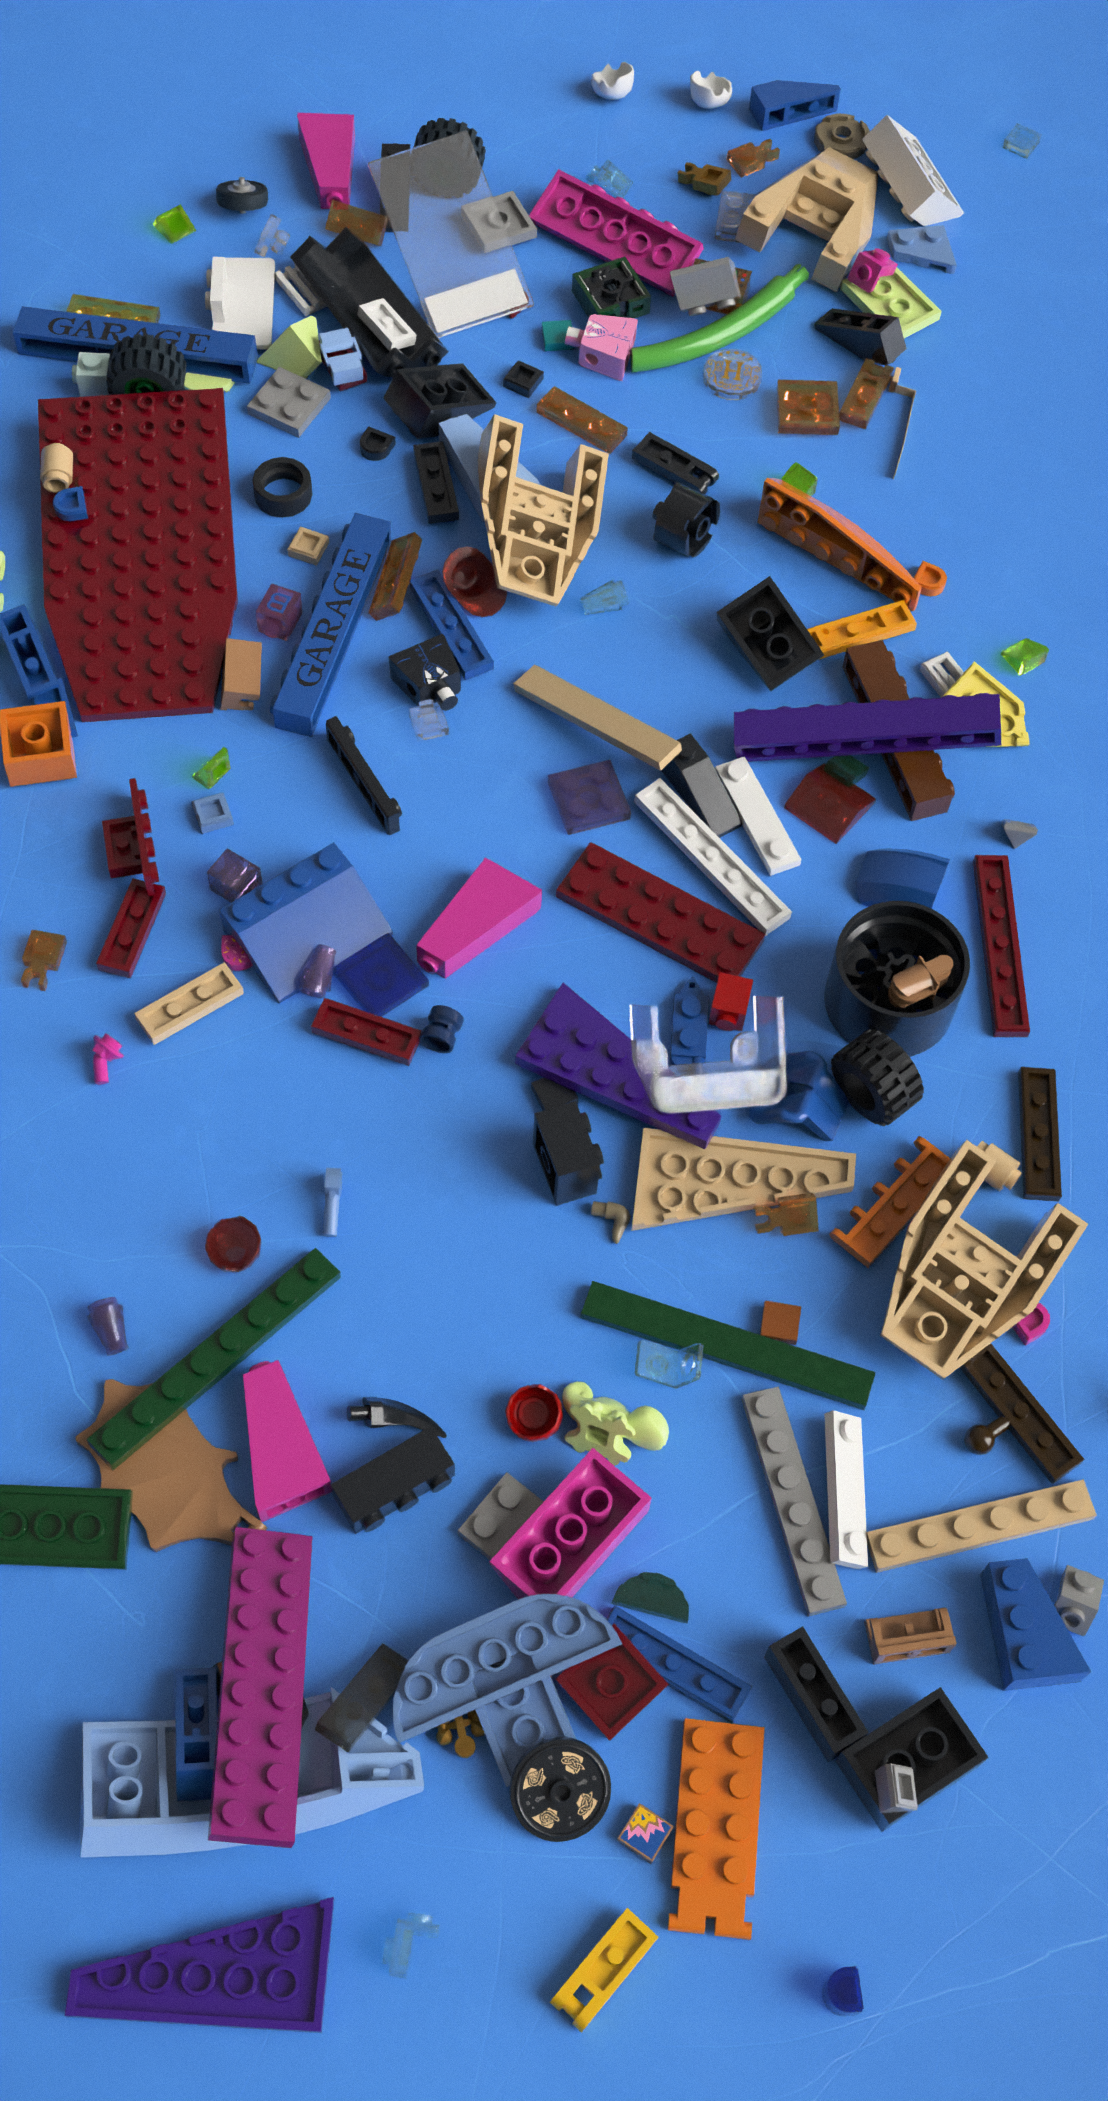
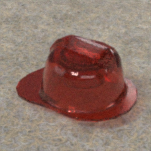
M469 546L458 548L450 553L442 571L443 581L449 592L472 615L486 617L500 611L506 601L507 591L497 588L493 565L478 549Z

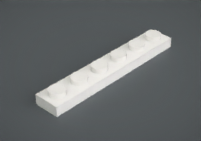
M661 778L635 795L634 803L759 931L766 934L765 936L791 918L792 911Z

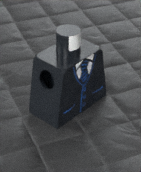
M444 634L388 656L392 681L418 707L425 708L438 703L442 710L447 711L456 706L458 703L456 694L461 691L460 671Z

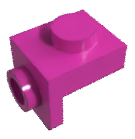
M879 248L859 252L848 275V280L868 293L873 292L879 278L893 275L898 264L889 259V253Z

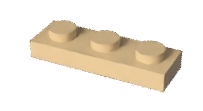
M223 962L134 1014L141 1028L153 1045L243 995L244 991L237 978L226 963Z

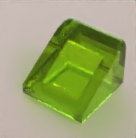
M181 204L157 216L153 223L156 229L171 244L196 231Z
M797 462L781 478V480L810 496L816 492L817 477Z
M1025 638L1003 650L1001 655L1021 676L1043 664L1049 649L1045 645Z
M222 747L192 774L193 779L208 789L212 788L231 769L228 749Z

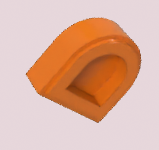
M922 561L914 579L922 587L920 594L937 596L943 592L947 576L940 567Z

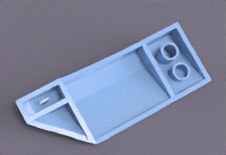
M332 1687L328 1693L305 1698L309 1716L301 1728L295 1835L337 1824L423 1792L424 1780L420 1752L407 1742L404 1745L398 1743L387 1734L388 1728L365 1711L361 1710L358 1713L343 1702V1695ZM176 1720L83 1722L80 1857L166 1855L248 1845L208 1841L211 1799L177 1802Z

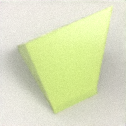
M309 316L290 325L258 358L257 363L275 370L281 367L306 379L322 363L316 318Z

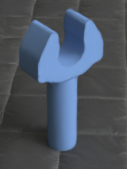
M326 1168L322 1235L336 1237L339 1200L342 1193L341 1168Z

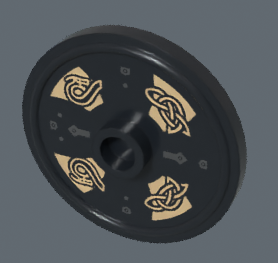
M568 1737L547 1739L531 1747L516 1764L510 1780V1801L517 1819L531 1834L554 1842L573 1840L593 1829L605 1814L611 1797L609 1771L601 1756L588 1744Z

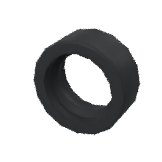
M278 457L263 462L255 470L252 479L256 504L263 512L275 517H290L304 511L310 504L312 498L311 477L309 470L303 463L293 458ZM279 479L293 480L301 485L297 491L283 496L273 495L264 489L269 483Z

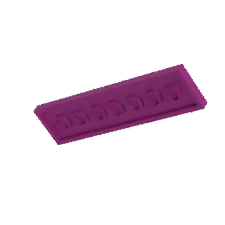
M235 1527L208 1841L292 1848L295 1843L312 1536Z

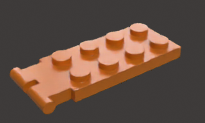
M687 1718L683 1721L671 1888L679 1889L677 1914L669 1913L668 1931L704 1935L707 1918L715 1919L714 1936L751 1940L752 1922H744L746 1897L754 1896L765 1727Z

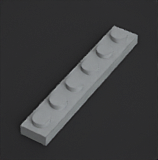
M779 1386L744 1394L741 1399L807 1616L845 1608L847 1605L835 1564L830 1563L828 1541Z

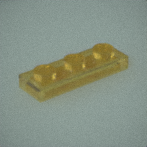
M77 294L72 295L66 311L158 323L160 319L159 307Z

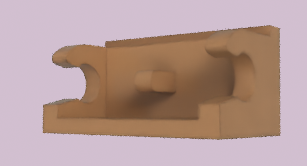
M226 638L225 660L222 665L220 710L254 709V703L250 701L259 700L262 642Z
M946 1607L885 1618H871L864 1621L873 1665L947 1654L957 1644Z

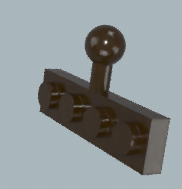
M991 1343L959 1367L998 1416L997 1419L986 1426L974 1425L966 1431L964 1442L970 1452L976 1455L987 1454L994 1447L995 1438L1009 1429L1052 1484L1082 1464L1085 1460Z

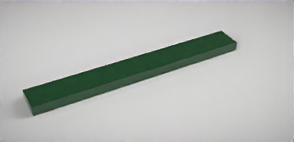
M595 1281L591 1283L580 1317L862 1410L867 1405L876 1373Z

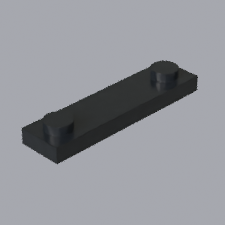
M337 716L326 720L327 741L380 824L389 835L400 831L399 817L402 816L401 808L395 798H389L355 745V738L351 729L347 725L343 727Z

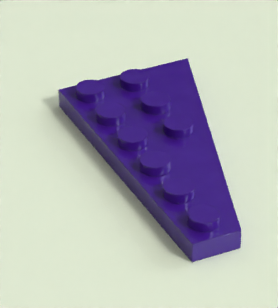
M564 982L515 1056V1064L702 1149H706L720 1125L721 1115Z
M334 1897L320 1900L318 1903L300 1908H291L278 1914L230 1925L191 1936L178 1942L162 1944L142 1952L124 1957L119 1956L72 1969L65 2016L322 2033L335 1899Z

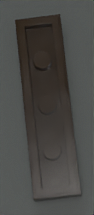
M1020 1067L1018 1082L1023 1199L1059 1202L1062 1197L1056 1071L1055 1069Z

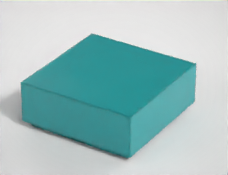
M571 320L542 322L545 351L574 349V346L565 345L568 327H572Z

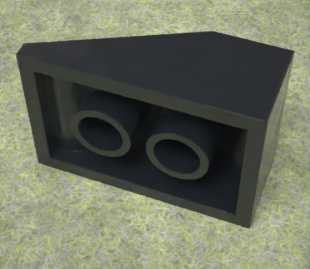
M463 363L397 369L383 398L392 408L393 412L408 427L410 433L417 439L439 436L440 422L464 414L469 415L473 419L493 409L497 403Z
M770 576L717 612L718 623L770 692L824 656L820 647Z

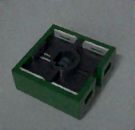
M626 257L573 273L572 293L588 317L596 314L637 318L650 313L651 295Z

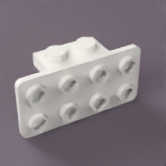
M212 258V269H207L206 273L207 288H211V290L205 292L206 310H211L212 330L255 335L257 349H268L272 345L275 284L274 259Z

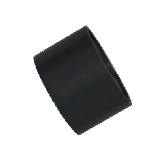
M887 901L874 904L858 912L848 921L839 936L825 986V1008L836 1031L850 1043L868 1029L878 1030L898 1043L909 1057L933 1047L947 1032L969 976V952L962 935L942 914L918 903ZM876 949L877 959L873 957L869 950ZM914 955L917 957L922 956L925 962L940 955H947L953 960V967L946 985L937 990V993H947L948 999L935 996L934 1000L931 1001L929 997H926L903 1008L895 1007L888 998L890 981L893 975L915 965L916 959L913 957ZM914 1009H921V1010H923V1011H922V1012H917V1011L914 1010Z

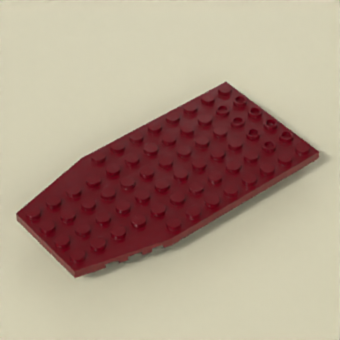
M223 388L38 399L40 469L41 451L44 447L53 443H60L68 447L73 452V477L69 488L83 487L88 519L64 521L57 517L53 507V498L57 493L46 490L40 480L44 608L82 722L213 713L221 680V669L225 660L226 638H229V635H231L232 620L238 604Z

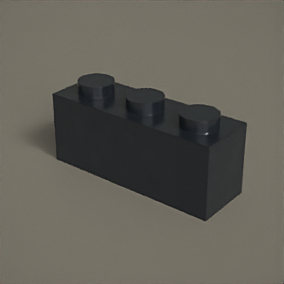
M430 1426L332 1483V1494L355 1534L363 1529L365 1532H370L382 1525L386 1520L385 1516L397 1509L399 1512H404L413 1507L419 1501L418 1497L430 1490L435 1493L447 1487L452 1482L451 1478L455 1476V1464Z
M803 1626L768 1647L764 1656L765 1660L827 1762L837 1758L842 1751L867 1736L869 1732Z

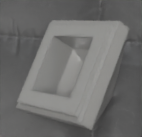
M1004 819L1001 822V826L1014 849L1037 835L1038 829L1034 824Z

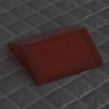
M823 763L806 774L785 803L784 808L837 844L873 806L876 798Z

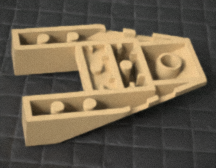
M828 147L756 195L743 214L735 240L761 252L783 218L828 241L819 257L811 279L837 292L842 280L847 277L859 252L864 250L871 238L878 173L866 165Z
M494 414L481 434L477 460L480 499L497 588L556 607L599 532L609 454L580 444L566 463L563 492L516 477L523 424Z
M968 1140L954 1152L908 1225L880 1335L942 1380L1034 1311L1088 1226V1223L1057 1203L1044 1214L1016 1257L961 1219V1214L997 1161Z

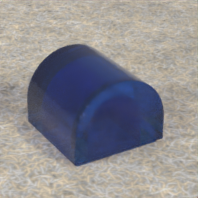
M856 1966L843 1967L836 1970L823 1984V2002L833 2014L843 2017L855 2016L864 2009L859 1972Z

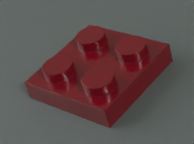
M616 1624L612 1626L622 1642L621 1645L567 1668L556 1678L559 1684L609 1741L669 1685Z

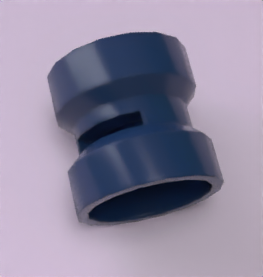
M436 1005L430 1010L428 1015L429 1025L423 1028L420 1041L432 1051L450 1053L456 1042L454 1035L460 1031L464 1018L458 1011L450 1007Z

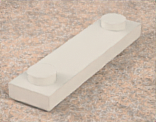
M745 756L715 766V770L742 821V825L769 875L772 876L800 866L801 857Z
M833 1410L824 1414L830 1563L862 1569L868 1567L861 1418Z

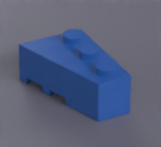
M1028 1558L989 1562L980 1574L1003 1691L1081 1682L1091 1673V1670Z

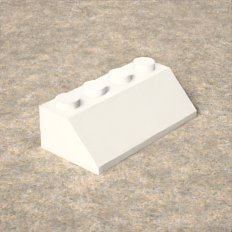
M886 115L862 139L868 148L865 152L875 165L878 164L880 169L877 173L887 184L891 185L889 189L890 194L897 202L902 203L904 207L901 211L910 222L916 220L921 225L928 226L958 218L964 214L918 139L890 116Z

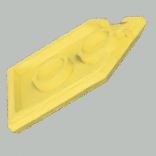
M974 661L943 696H974L979 693L1000 694L1002 746L986 747L1029 746L1028 732H1026L1024 721V702Z

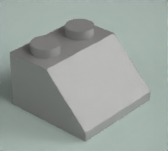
M729 257L670 271L680 310L684 313L689 312V316L706 313V307L717 305L718 309L728 308L735 305L734 300L741 299L735 265Z

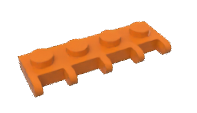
M918 1136L913 1143L922 1153L912 1164L903 1158H898L895 1161L894 1166L902 1175L891 1187L888 1188L881 1182L874 1184L872 1190L880 1199L866 1213L858 1206L852 1208L850 1215L858 1223L846 1235L841 1230L834 1228L829 1234L833 1241L867 1268L873 1264L913 1219L934 1182L950 1160L947 1155L921 1136Z

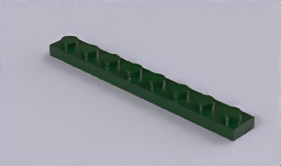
M314 1248L87 1438L88 1445L112 1471L115 1470L341 1278V1272L317 1248Z

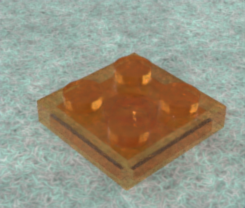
M778 379L776 387L778 433L839 434L840 420L837 381Z

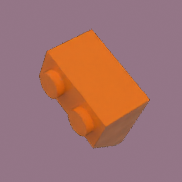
M65 701L0 709L3 764L10 787L77 778L74 747Z

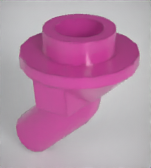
M105 1033L102 1038L98 1035L93 1037L95 1045L93 1048L95 1052L93 1056L94 1082L97 1085L109 1083L107 1061L111 1062L112 1060L124 1057L119 1051L123 1045Z

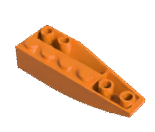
M767 478L764 481L757 523L789 540L793 545L810 552L818 559L840 569L844 574L861 581L872 590H876L889 597L894 602L904 600L908 609L911 611L916 609L922 587L879 542L833 508L789 483L775 478Z

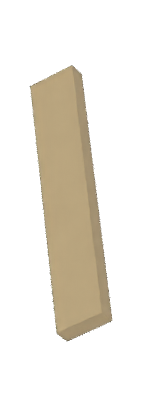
M535 664L513 683L515 692L660 771L682 751L681 742Z

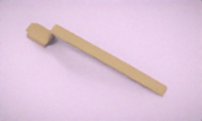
M899 367L895 369L888 391L913 399L894 476L904 447L916 390L897 385L902 369Z

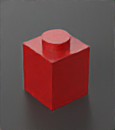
M719 972L708 1024L715 1025L725 1031H742L753 979Z

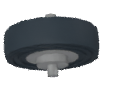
M239 177V180H231L219 184L216 189V200L219 206L225 209L240 211V213L244 214L246 211L265 207L268 202V190L262 183L244 180V177Z

